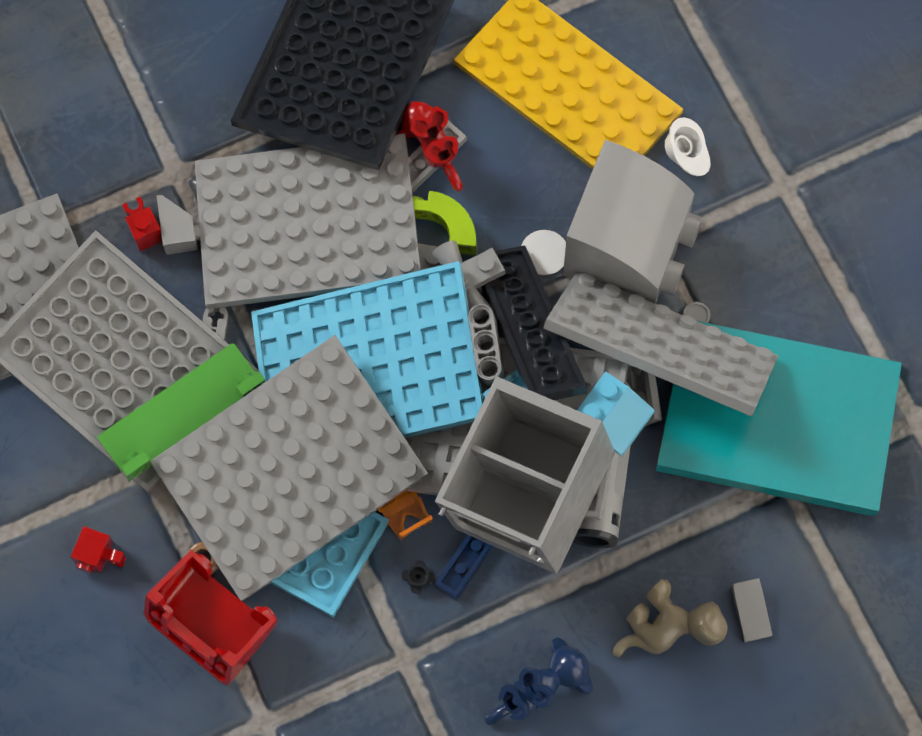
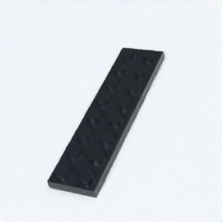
M526 246L495 251L505 269V274L483 285V288L524 388L551 400L587 394V385L567 339L543 328L553 308Z

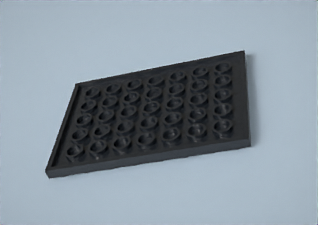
M287 0L230 120L232 126L380 170L454 0Z

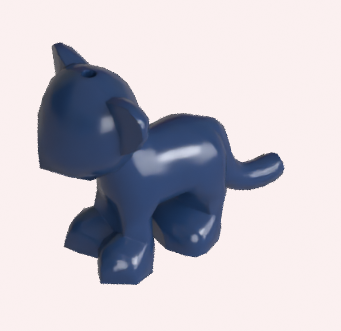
M558 637L553 639L550 668L540 670L537 668H524L519 675V681L513 685L506 684L501 688L498 698L499 701L503 699V704L487 714L485 722L488 725L495 724L510 713L512 714L510 718L513 720L526 719L529 713L538 707L549 706L554 693L560 685L570 688L574 687L581 693L589 694L593 691V684L588 677L589 664L586 656L579 649L568 646L563 639Z

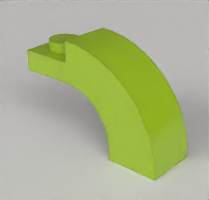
M429 191L428 201L421 197L413 196L415 219L430 220L440 224L450 236L449 241L457 242L460 254L477 255L476 232L472 219L457 201L447 195L434 191Z

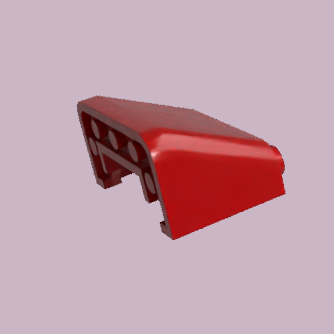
M191 549L145 595L144 616L156 630L221 683L229 685L275 628L278 619L268 607L256 606L252 610L211 576V562L202 554L198 555Z

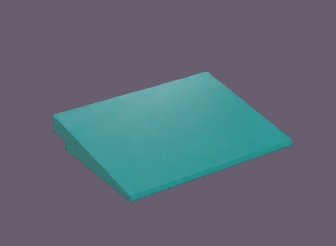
M700 322L707 326H715L721 332L733 337H741L746 342L757 347L767 348L772 353L778 355V358L752 416L673 383L656 471L876 517L880 508L902 363Z

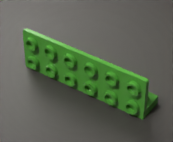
M231 343L98 435V440L128 482H130L153 466L151 464L152 459L265 383V378L260 371L255 372L236 345Z

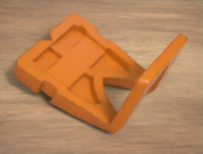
M404 491L377 509L379 513H382L385 518L389 519L388 525L399 540L407 537L415 529L431 523L433 519L432 515H428L421 497H418L416 492ZM406 515L414 516L421 520L404 530Z

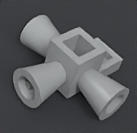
M449 241L437 247L433 252V256L441 265L457 261L462 265L469 312L473 306L478 304L488 305L492 309L490 304L481 295L483 294L481 286L505 274V269L493 248L462 262L456 241ZM488 316L480 317L477 320V323L488 318Z

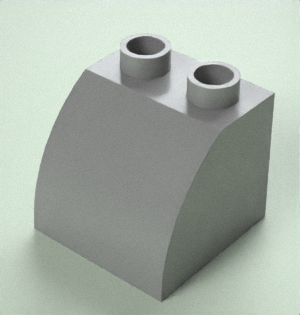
M605 140L566 236L563 276L573 278L576 272L588 273L597 280L615 284L621 290L641 295L645 300L655 304L661 291L674 295L685 264L673 260L679 243L691 248L693 247L703 217L691 213L694 192L677 176L658 163L631 149Z

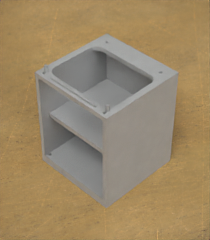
M496 376L435 499V503L441 509L439 515L443 516L444 514L456 530L558 574L612 461L615 450L601 420Z

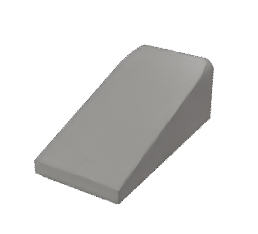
M757 578L732 584L730 590L744 642L772 637L760 579Z

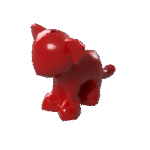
M412 101L401 120V129L395 135L405 134L406 138H418L428 164L433 168H441L448 177L452 188L455 191H461L463 189L462 181L451 163L458 153L459 142L456 137L446 136L443 131L448 123V112L437 105L432 107L424 102Z

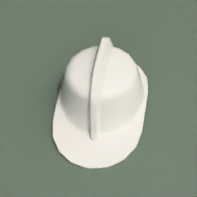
M685 117L675 120L665 140L666 154L687 173L694 176L705 175L709 171L711 164L701 128L693 120Z

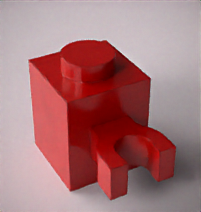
M140 196L136 198L139 205L137 209L131 210L127 202L122 204L127 215L125 219L129 230L141 252L163 241L160 227L150 206L145 208Z
M83 526L71 554V559L77 564L76 568L90 574L92 570L101 573L105 561L123 568L127 557L124 556L123 552L111 549L113 541L110 535Z

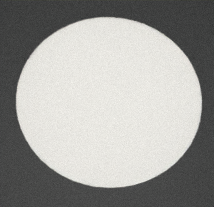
M539 230L531 233L524 239L521 246H526L539 275H550L563 268L566 242L559 234L550 230Z

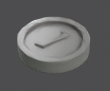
M692 302L684 309L683 315L691 316L696 321L708 323L710 320V310L701 302Z

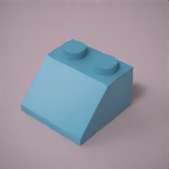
M606 371L577 409L603 422L612 446L620 456L624 455L655 412L630 387Z

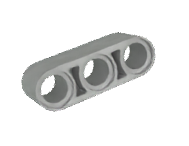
M478 304L470 309L468 315L477 373L482 383L486 387L491 388L496 376L504 379L506 373L497 320L488 305ZM480 317H489L486 323L477 324V320ZM485 342H493V346L489 350H481V346ZM488 369H498L497 373L494 376H485V373Z

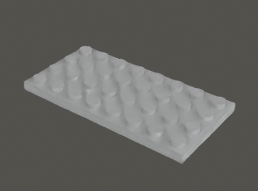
M575 273L547 317L543 327L546 330L749 416L753 415L778 358V355L772 353L767 348L757 347L746 342L741 337L728 335L721 332L715 326H707L697 322L691 316L678 314L671 311L665 305H657L647 301L641 295L628 293L621 290L617 285L597 280L588 273Z

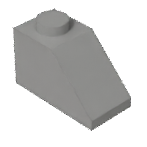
M158 195L157 203L161 234L166 255L198 250L197 241L201 237L199 224L195 225L192 215L163 195Z

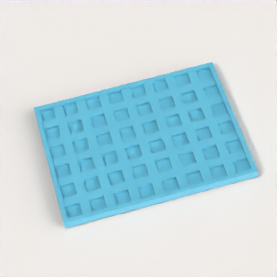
M459 261L251 312L258 369L265 378V382L336 335L405 438L472 423L484 402L473 351L463 270Z

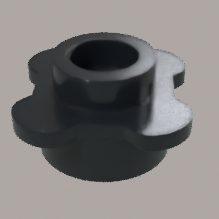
M416 561L415 565H412L408 570H404L401 575L402 580L409 583L411 592L414 594L421 593L422 588L435 582L434 574L429 573L423 561ZM416 575L421 576L419 580H417L415 577Z

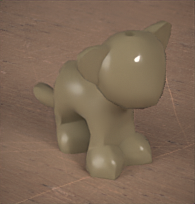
M661 579L646 596L649 602L660 612L653 623H650L648 621L650 616L649 607L645 603H640L626 618V621L631 625L635 633L618 641L612 653L615 657H620L629 647L637 646L651 654H660L670 649L676 640L685 634H690L697 642L705 646H713L725 640L728 626L719 606L713 601L699 604L690 612L674 605L670 600L671 585L667 579Z

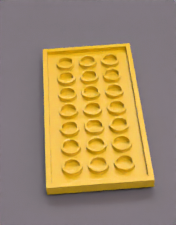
M508 0L454 59V65L592 170L605 140L645 156L671 127L672 123L683 113L682 107L539 0Z

